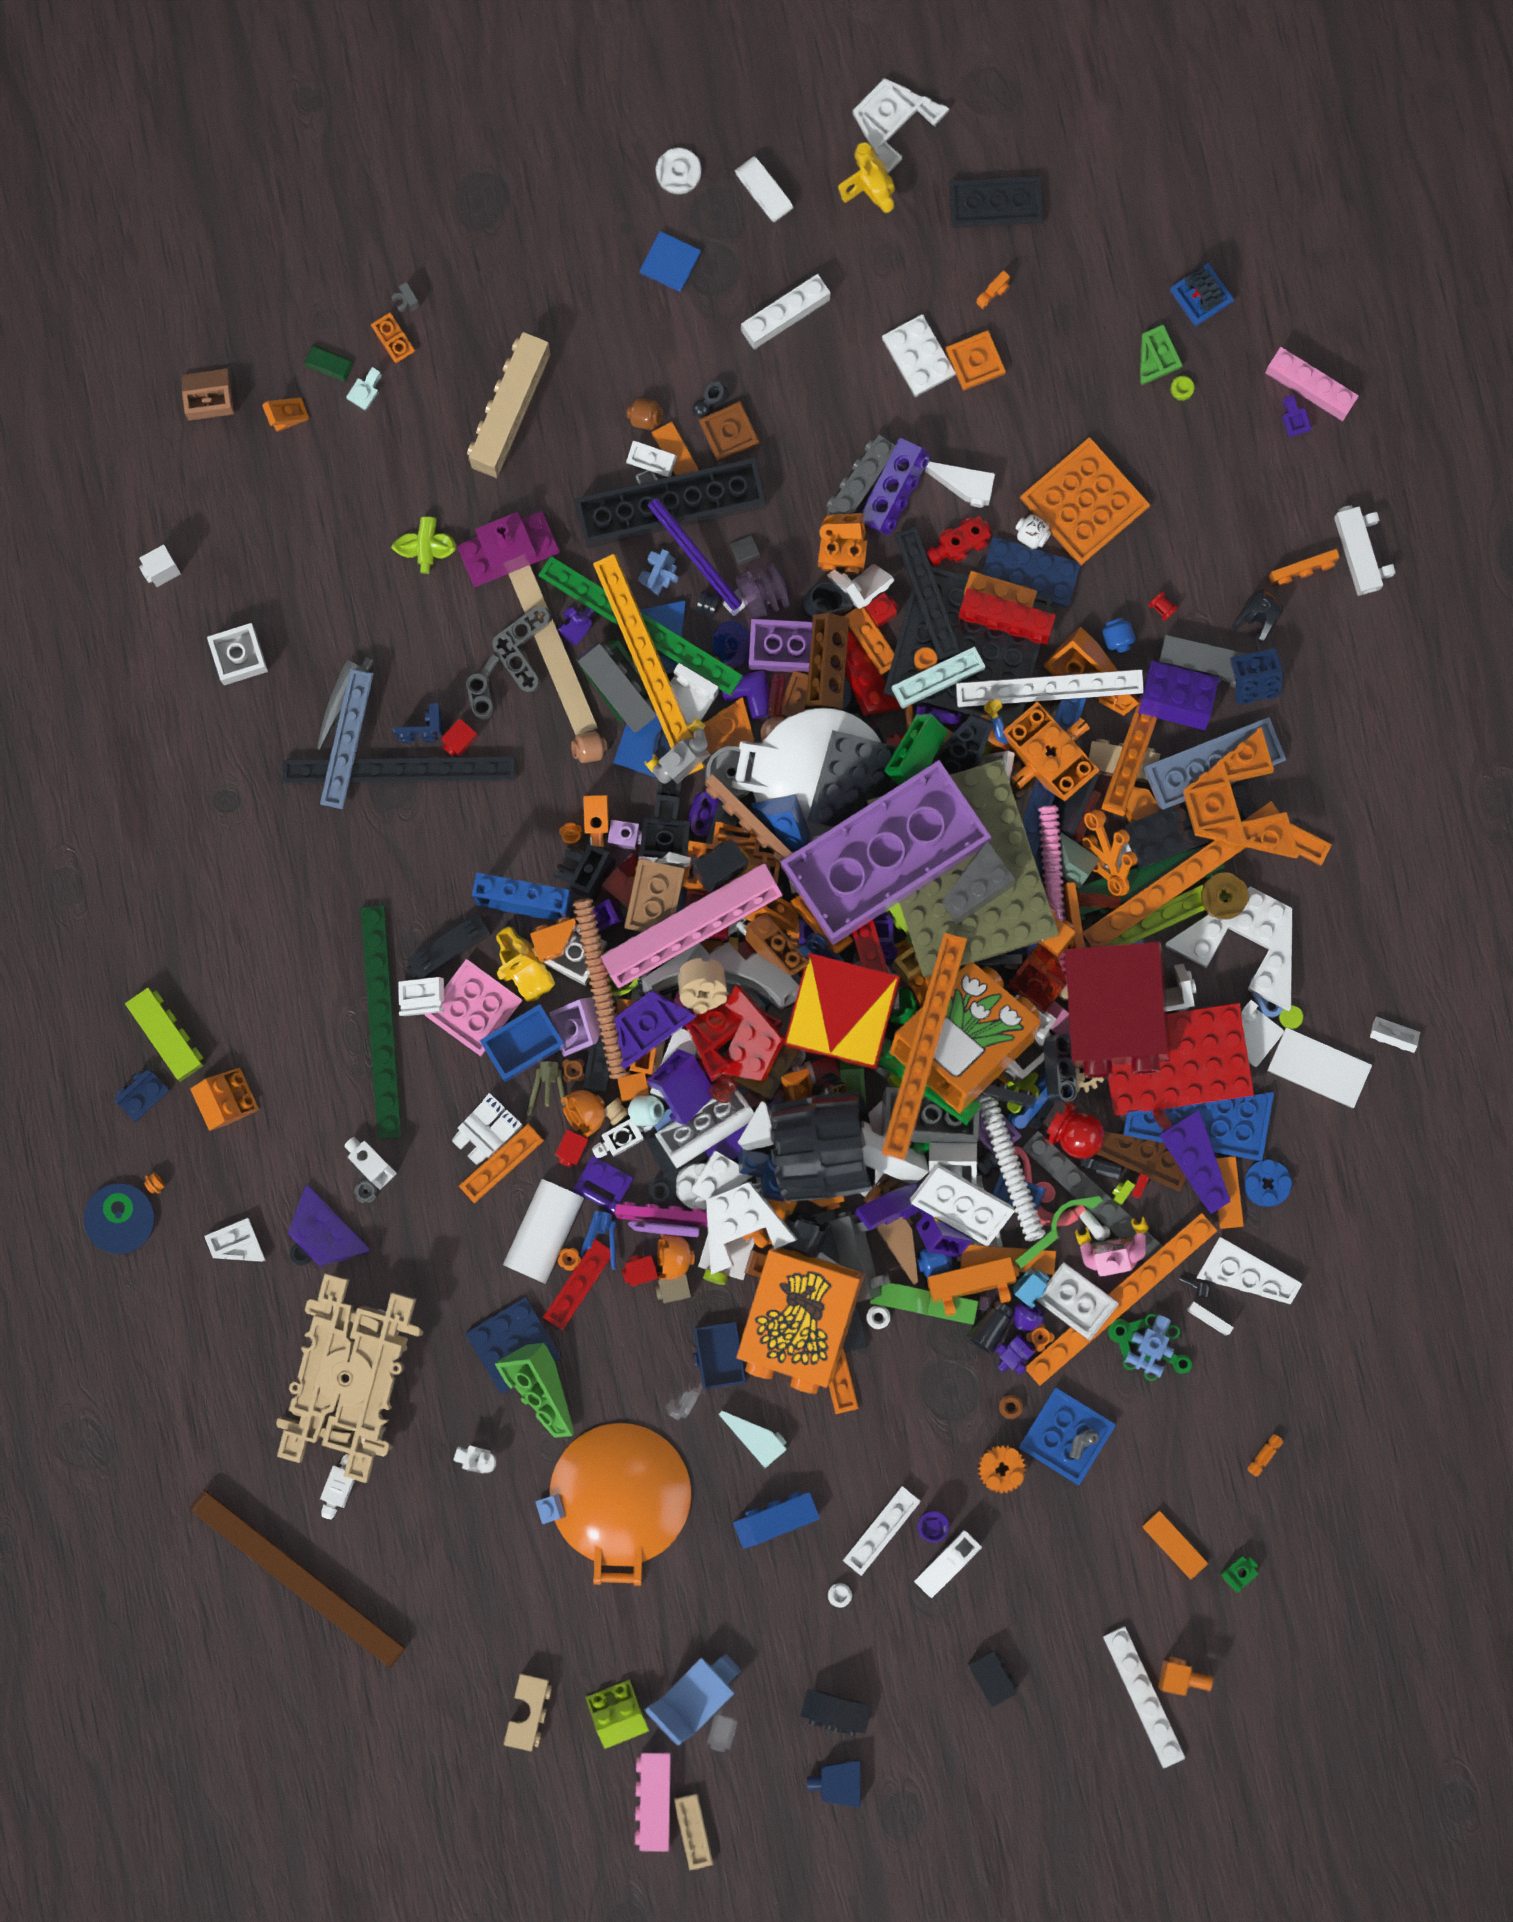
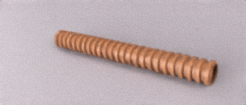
M585 898L574 901L572 905L576 908L574 910V913H577L575 919L579 922L577 928H580L578 933L582 936L580 942H583V946L581 947L585 950L583 956H586L587 959L585 960V964H588L586 970L590 973L588 978H591L589 984L593 987L591 989V992H594L592 998L596 1001L594 1003V1006L597 1007L595 1012L599 1015L597 1017V1021H600L598 1026L602 1029L600 1035H603V1038L601 1040L605 1043L603 1049L606 1050L605 1057H608L606 1063L610 1066L608 1067V1071H611L609 1078L617 1079L628 1076L630 1071L627 1068L623 1069L621 1064L623 1058L621 1047L618 1044L619 1033L615 1025V1017L618 1014L614 1011L616 1006H613L615 1000L611 997L613 995V992H610L612 986L608 983L610 978H607V974L609 973L605 969V965L600 957L604 949H601V945H603L599 941L601 935H598L597 932L599 927H596L598 921L594 918L596 913H593L595 907L591 904L593 899Z

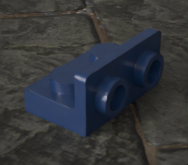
M150 1069L139 1071L133 1077L134 1082L129 1087L125 1085L116 1093L117 1098L114 1101L134 1122L140 1120L170 1092L166 1085Z

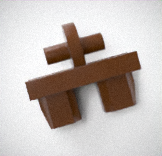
M884 1173L875 1184L874 1189L866 1195L863 1201L869 1203L876 1198L904 1187L907 1182Z

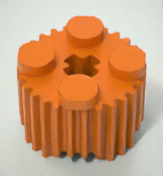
M1000 1445V1447L995 1446V1448L991 1447L990 1450H986L987 1453H983V1457H980L981 1462H978L980 1467H977L980 1470L978 1472V1475H980L979 1479L983 1480L982 1484H986L985 1487L989 1488V1490L999 1491V1493H1003V1491L1008 1493V1490L1013 1491V1488L1017 1489V1486L1021 1485L1024 1480L1023 1476L1025 1474L1023 1472L1026 1471L1024 1469L1026 1464H1023L1024 1459H1021L1022 1455L1014 1448H1009V1446L1004 1448V1445ZM1000 1462H1003V1465L1008 1467L1004 1476H1000V1473L995 1471V1468L999 1467Z

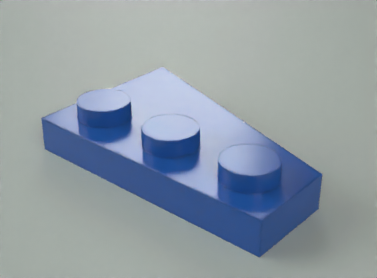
M686 601L641 609V613L678 636H682ZM657 650L666 674H674L678 663Z

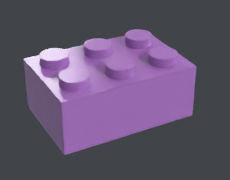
M751 619L749 670L793 672L794 670L800 673H809L812 622Z

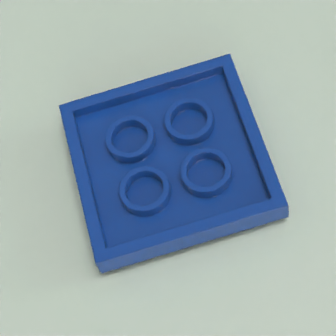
M1055 1387L1018 1448L1079 1486L1116 1425ZM1085 1430H1093L1098 1434L1099 1440L1096 1444L1083 1448L1081 1460L1069 1457L1073 1439L1077 1434Z

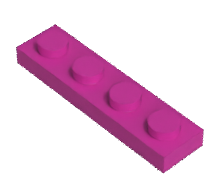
M622 1202V1205H616L615 1208L617 1219L708 1227L707 1213L704 1209L693 1208L692 1211H682L683 1208L677 1206H669V1209H659V1206L655 1204H646L645 1207H638L632 1202Z

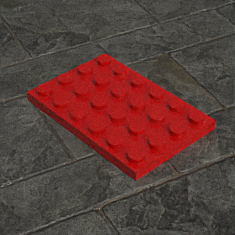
M1240 1002L1167 1013L1170 1061L1160 1062V1072L1138 1075L1132 1074L1131 1064L1112 1065L1113 1075L1108 1077L1114 1116L1125 1115L1127 1112L1142 1110L1145 1112L1253 1096L1254 1090Z

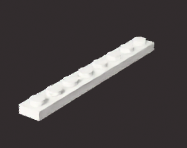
M1141 669L956 683L958 707L985 705L991 699H999L1004 704L1143 693Z

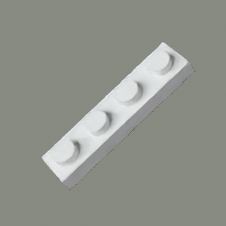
M901 1487L843 1561L862 1576L921 1501L904 1487Z

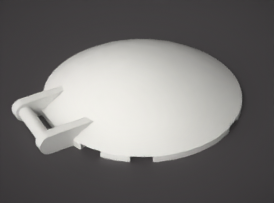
M813 708L804 710V712L782 720L775 726V729L767 738H764L761 744L740 741L739 749H741L736 777L732 780L731 787L752 791L756 803L796 796L810 831L807 844L812 842V836L826 833L834 828L807 820L832 730L881 742L876 733L865 722L848 712L838 709ZM750 752H755L750 782L744 781Z

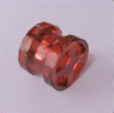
M721 1074L716 1078V1084H712L709 1088V1094L720 1103H728L731 1099V1093H735L738 1084L732 1077Z

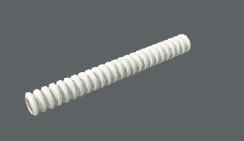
M980 1095L981 1107L979 1111H982L981 1117L985 1119L983 1124L987 1125L985 1129L989 1132L988 1137L992 1139L990 1143L994 1145L993 1151L997 1153L995 1157L999 1159L1000 1171L1004 1172L1003 1179L1007 1180L1005 1185L1009 1186L1007 1190L1012 1194L1010 1198L1014 1200L1012 1204L1016 1206L1015 1212L1019 1214L1017 1218L1021 1220L1020 1226L1024 1228L1022 1232L1026 1234L1025 1240L1033 1241L1045 1235V1231L1041 1229L1043 1227L1042 1223H1039L1041 1219L1036 1215L1038 1211L1034 1209L1036 1205L1032 1203L1033 1197L1029 1196L1031 1191L1027 1189L1028 1183L1024 1182L1026 1178L1022 1175L1023 1169L1019 1168L1021 1164L1017 1162L1018 1156L1014 1154L1016 1150L1012 1148L1013 1142L1009 1140L1011 1136L1007 1134L1006 1122L1002 1121L1003 1115L999 1113L1001 1111L1000 1107H997L999 1103L994 1098Z

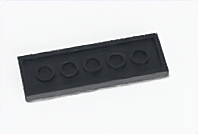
M1244 779L1230 783L1241 822L1258 811ZM1185 801L1121 827V829L1126 830L1129 834L1128 844L1131 851L1137 856V864L1140 870L1214 841L1213 839L1195 836Z

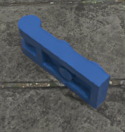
M1042 1074L1036 1081V1086L1040 1092L1034 1109L1022 1106L1018 1113L1011 1111L1007 1113L1006 1119L1013 1126L1019 1129L1024 1128L1048 1099L1046 1074Z

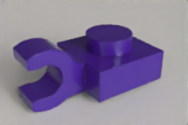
M1294 395L1284 397L1282 401L1287 414L1282 415L1288 438L1310 432L1312 429L1305 408L1298 410Z

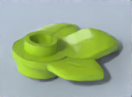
M1029 1073L1016 1086L1011 1081L1006 1084L1010 1086L1009 1090L1018 1092L1019 1089H1024L1032 1092V1096L1036 1099L1039 1096L1040 1090L1034 1085L1038 1078L1037 1073ZM1007 1103V1108L1013 1113H1018L1022 1108L1020 1105Z

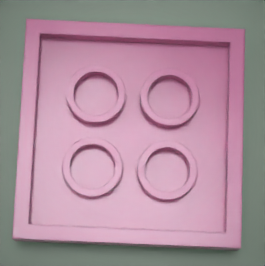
M466 959L444 988V1001L442 1002L444 1012L425 1014V1016L482 1057L485 1049L479 1040L504 1026L523 1000Z

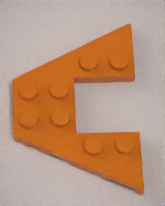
M1262 727L1258 728L1244 742H1241L1236 749L1225 755L1209 771L1203 773L1198 780L1186 787L1183 795L1195 836L1298 858L1299 852L1287 812L1241 822L1230 782L1273 773L1274 768Z

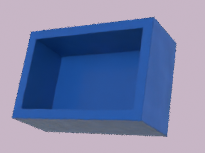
M540 1004L479 1040L505 1083L565 1047Z

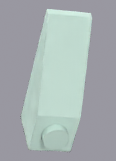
M723 1411L719 1413L721 1418L765 1468L787 1450L784 1447L787 1442L778 1432L774 1435L769 1430Z

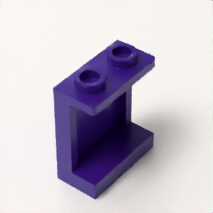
M677 1049L647 1080L651 1088L661 1092L672 1111L669 1115L671 1120L682 1125H686L716 1094L693 1054Z

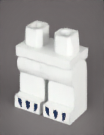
M489 1093L482 1103L458 1127L459 1131L452 1142L460 1150L469 1141L476 1146L468 1157L477 1165L486 1157L489 1159L522 1127V1124L508 1110L505 1111V1108ZM500 1116V1118L492 1126H490Z

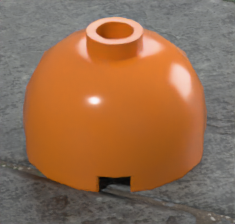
M576 1090L561 1099V1103L565 1102L566 1104L562 1109L568 1122L575 1131L580 1129L583 1132L580 1136L589 1137L603 1124L605 1118L603 1108H605V1103L599 1095L595 1096L587 1090Z
M660 1234L662 1239L658 1241L657 1265L662 1266V1272H657L659 1280L678 1279L687 1273L689 1265L694 1264V1251L689 1249V1244L685 1238L679 1235Z

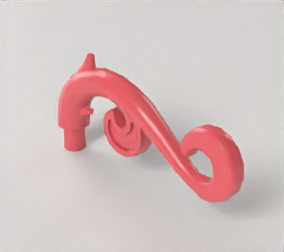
M1012 1146L1016 1150L1014 1154L1020 1156L1023 1160L1025 1181L1033 1184L1031 1165L1026 1152L1018 1146ZM1047 1182L1035 1184L1046 1189L1041 1201L1042 1203H1050L1054 1200L1056 1193L1051 1184ZM1040 1205L1036 1215L1041 1219L1039 1223H1042L1043 1226H1050L1054 1213L1046 1211ZM1077 1205L1072 1210L1068 1209L1061 1212L1056 1227L1068 1226L1077 1221V1217L1086 1210L1084 1206Z

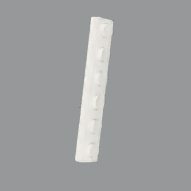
M1122 1627L1104 1635L1105 1643L1162 1767L1166 1768L1185 1759L1126 1628Z

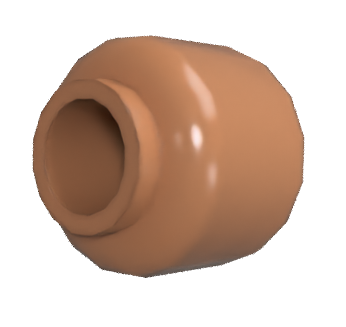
M592 731L577 734L575 740L571 742V749L575 759H578L581 763L599 761L603 758L604 751H607V743L605 738H601L598 732Z

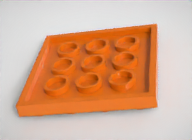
M1090 437L1020 496V499L1034 515L1049 524L1051 534L1080 566L1150 507V504Z

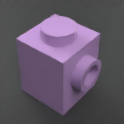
M611 820L608 846L636 850V845L641 844L642 836L639 824Z

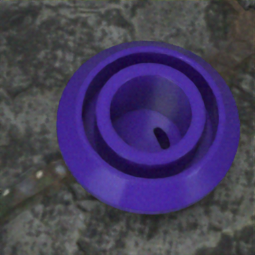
M1020 1302L1016 1304L1013 1320L1019 1330L1026 1332L1027 1330L1032 1331L1044 1322V1315L1036 1306L1031 1308L1026 1303Z

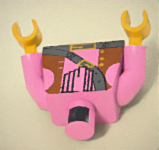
M1142 1217L1140 1224H1137L1135 1218L1131 1220V1224L1136 1232L1135 1235L1089 1244L1091 1236L1087 1227H1085L1086 1234L1079 1235L1078 1230H1076L1075 1234L1078 1244L1081 1245L1080 1249L1085 1266L1092 1270H1098L1099 1276L1132 1270L1146 1253V1235L1144 1233L1148 1231V1224L1144 1217Z

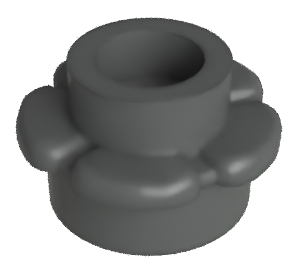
M363 1180L359 1185L355 1186L354 1194L357 1195L356 1199L359 1202L370 1203L376 1198L377 1187L373 1183L371 1184L369 1180Z

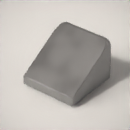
M752 536L730 544L738 566L760 557Z

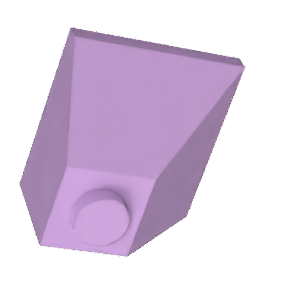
M592 997L579 999L550 1012L553 1026L565 1045L561 1049L563 1057L592 1046L598 1041L602 1029L598 1026L600 1024V1021H597L599 1015L595 1012L597 1010V1007L594 1006L596 1001Z

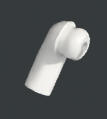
M1089 1210L1081 1213V1220L1095 1239L1104 1241L1105 1238L1110 1236V1229L1107 1226H1101Z

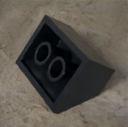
M1101 769L1066 801L1055 795L1053 801L1057 802L1055 806L1059 807V811H1057L1059 818H1057V821L1060 822V825L1057 827L1060 829V833L1058 835L1063 833L1072 839Z

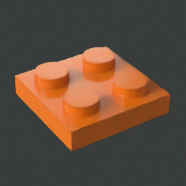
M989 331L948 346L945 349L963 391L1006 373Z

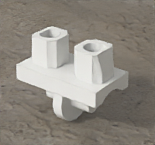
M470 1445L468 1449L458 1447L456 1450L454 1461L463 1463V1469L484 1474L492 1472L496 1467V1458L489 1450Z

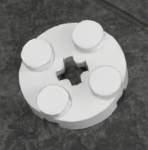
M692 1163L685 1166L679 1172L676 1179L677 1197L684 1205L692 1209L699 1208L705 1210L707 1208L706 1200L690 1191L705 1163Z

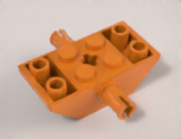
M1037 701L1003 731L1015 755L1025 765L1011 777V781L1014 784L1017 782L1016 787L1021 789L1035 776L1047 790L1066 801L1100 771L1075 743L1081 735L1090 729L1088 724L1085 723L1083 725L1084 720L1079 718L1065 731ZM1047 750L1054 752V757L1052 755L1046 756Z

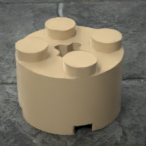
M696 958L681 966L678 975L679 994L681 1002L686 1007L693 1009L697 1014H703L707 1010L716 1008L727 1001L725 972L723 966L718 961L710 959V962L702 961V958Z

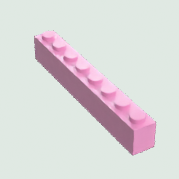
M764 863L759 867L753 868L738 879L732 880L722 888L711 892L701 900L690 904L678 913L672 914L657 925L651 926L641 934L630 938L620 946L609 950L600 957L617 987L620 988L782 896V893Z

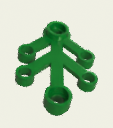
M1149 1314L1144 1319L1132 1323L1118 1319L1109 1325L1108 1335L1112 1341L1119 1343L1125 1369L1133 1370L1136 1366L1134 1365L1129 1368L1126 1362H1124L1130 1351L1128 1341L1137 1345L1138 1348L1139 1344L1132 1341L1133 1332L1145 1327L1153 1328V1326L1148 1324L1147 1320L1149 1317H1154L1156 1320L1157 1316L1155 1314ZM1170 1325L1165 1336L1170 1339H1176L1180 1335V1329L1176 1325ZM1119 1326L1124 1329L1122 1336L1116 1334V1328ZM1170 1328L1176 1329V1336L1171 1337L1168 1331ZM1172 1354L1171 1358L1165 1355L1161 1357V1359L1173 1364V1369L1177 1373L1184 1374L1192 1368V1361L1187 1355L1176 1356ZM1145 1356L1144 1360L1149 1361V1357ZM1182 1359L1187 1362V1367L1184 1369L1179 1367V1361ZM1144 1372V1377L1148 1381H1154L1158 1378L1155 1374V1377L1150 1379L1147 1373Z

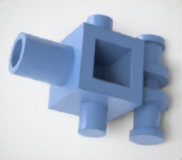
M1158 1315L1152 1330L1146 1329L1143 1335L1135 1332L1132 1341L1139 1344L1136 1352L1141 1354L1136 1356L1129 1351L1124 1362L1136 1365L1135 1368L1138 1370L1140 1367L1144 1368L1145 1373L1151 1372L1160 1378L1164 1366L1154 1364V1360H1161L1162 1355L1171 1358L1174 1349L1167 1346L1170 1338L1165 1336L1171 1320ZM1145 1356L1149 1357V1361L1144 1360Z

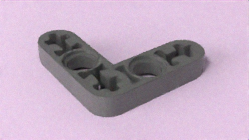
M541 606L527 612L496 635L492 642L496 654L518 686L526 692L537 691L540 688L541 679L520 649V646L551 623V612ZM537 612L545 613V616L543 617V623L541 621H536L534 624L531 625L527 621L528 618L530 621H534L535 619H537ZM521 624H525L528 628L527 635L524 637H519L516 633L517 627ZM500 640H508L509 642L506 646L510 651L515 649L516 652L509 654L506 649L499 648L501 645ZM516 656L522 659V666L517 670L511 666V660ZM527 668L529 671H526L525 674L529 678L534 677L535 679L532 682L533 687L525 686L527 680L524 675L518 677V674L524 672Z

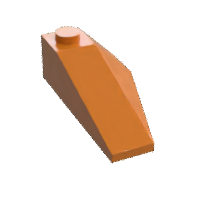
M1081 627L1072 633L1043 665L1053 676L1069 675L1070 673L1084 674L1118 671L1099 644ZM1135 694L1095 697L1099 699L1101 704L1123 716L1140 702Z

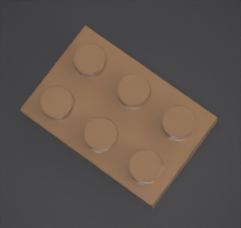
M638 859L624 928L644 932L651 926L657 925L672 914H675L685 869Z

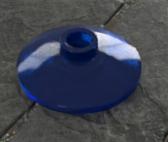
M733 621L720 624L713 634L712 642L715 654L727 666L738 667L745 664L749 660L750 636L742 625Z

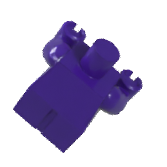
M573 607L567 608L563 612V616L568 619V623L560 625L557 630L572 645H577L586 635L592 623L590 618L593 616L594 611L587 607L583 613L581 611L577 613Z
M1019 1333L1008 1345L1000 1343L995 1348L1002 1359L997 1367L1002 1372L1010 1367L1012 1370L1017 1371L1019 1375H1022L1027 1370L1024 1362L1034 1354L1036 1349Z

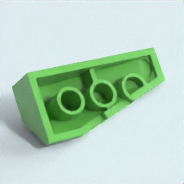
M545 1343L526 1345L495 1363L505 1383L510 1388H516L523 1396L520 1400L525 1405L529 1403L537 1412L536 1418L554 1438L567 1437L574 1434L556 1364Z

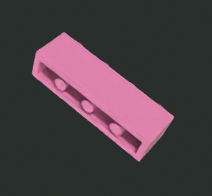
M1280 347L1265 372L1341 421L1345 419L1358 398L1357 394Z
M642 1752L641 1758L637 1757L636 1772H641V1782H636V1796H641L640 1806H636V1820L640 1821V1830H635V1845H640V1851H669L670 1752Z

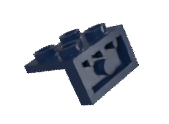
M1276 648L1230 658V664L1236 681V704H1250L1256 700L1273 699L1281 695L1283 671Z
M429 703V710H425L427 726L393 727L395 738L400 740L401 743H414V739H423L424 742L433 743L437 742V739H441L443 737V719L439 703Z

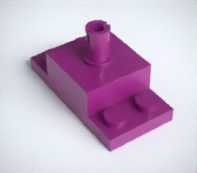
M542 511L523 519L520 518L518 512L476 528L478 537L457 545L474 588L559 553Z

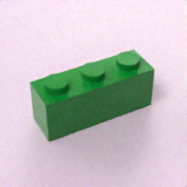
M916 715L884 771L898 785L903 784L932 764L934 756L943 745L949 731L933 715Z

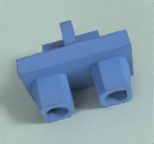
M663 549L661 553L651 551L648 563L654 566L651 573L643 570L638 581L652 594L659 596L662 587L667 588L670 581L677 583L679 577L674 574L677 569L673 565L676 559Z

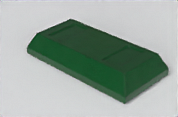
M312 344L303 365L346 382L354 361Z

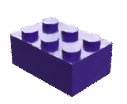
M1151 661L1138 713L1206 730L1219 678Z

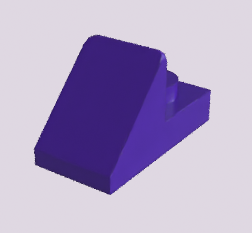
M605 900L593 910V913H596L594 918L598 921V924H596V927H599L598 935L610 927L626 921L616 900Z

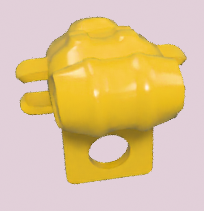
M861 143L857 146L855 158L860 171L839 184L838 188L841 198L846 203L864 190L884 213H889L894 208V201L891 196L895 191L893 180L888 176L883 161L877 158L875 149L867 143ZM855 184L851 191L846 192L850 185Z
M511 926L499 931L496 938L501 947L499 955L503 964L497 972L499 979H503L505 982L512 979L518 987L519 993L527 1002L538 1000L541 995L549 993L555 982L551 973L546 969L545 964L540 963L535 947L527 939L520 937Z

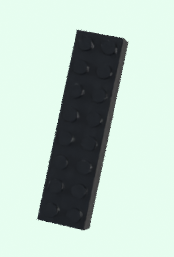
M755 458L575 498L586 549L667 531L648 507L649 502L655 498L660 500L681 527L765 508V498Z

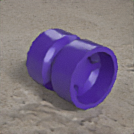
M929 1511L920 1517L917 1529L923 1539L936 1543L942 1541L947 1536L949 1523L943 1514Z

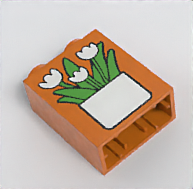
M975 963L965 965L957 974L926 1084L959 1114L1034 1041L1041 1024V1020L1038 1019L1039 1012L1031 1001L1024 997H1019L1016 1000L1003 988L1004 982L995 970L987 966L980 969ZM923 1007L896 1032L890 1053L905 1066L907 1065Z

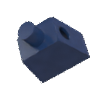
M856 1759L822 1765L821 1776H807V1791H821L823 1802L860 1807V1760Z

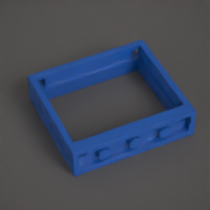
M476 872L472 897L478 907L552 921L565 917L570 918L573 900L570 891L567 889ZM482 898L490 899L489 904L482 903Z

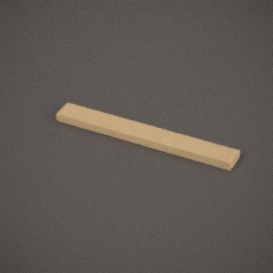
M530 565L508 574L525 614L535 607L547 608ZM537 612V619H535L534 621H530L528 618L527 620L531 625L534 624L536 621H541L543 623V617L545 616V613ZM551 620V623L534 637L575 735L594 731L598 727L555 624Z

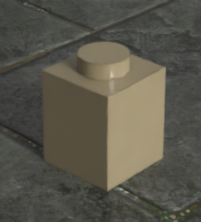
M686 1274L674 1280H658L659 1285L655 1286L658 1300L662 1299L663 1304L691 1298Z

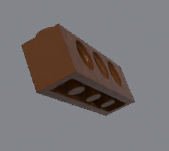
M832 613L813 615L806 698L807 707L842 709L849 618Z

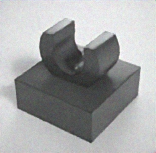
M407 282L399 286L400 293H395L391 297L393 302L398 299L403 300V304L397 307L399 312L405 311L408 306L411 311L420 308Z

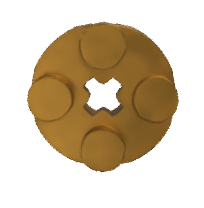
M1219 873L1212 876L1204 883L1201 891V902L1209 916L1220 920H1229L1238 916L1244 910L1249 899L1246 884L1231 873ZM1221 890H1225L1226 894L1231 896V898L1227 899V903L1219 898V895L1222 893Z

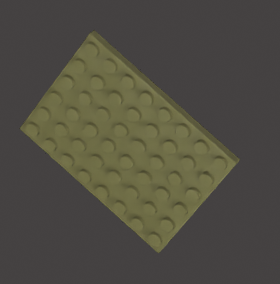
M1002 759L952 774L950 777L991 836L990 845L1015 878V885L956 925L943 907V899L979 853L978 851L899 902L923 978L933 974L944 933L967 939L960 967L1059 936ZM881 797L868 800V805H870L871 803H873Z

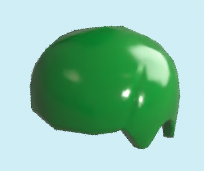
M907 988L899 989V1008L893 1010L889 1018L890 1023L903 1025L918 1012V1002L912 990Z

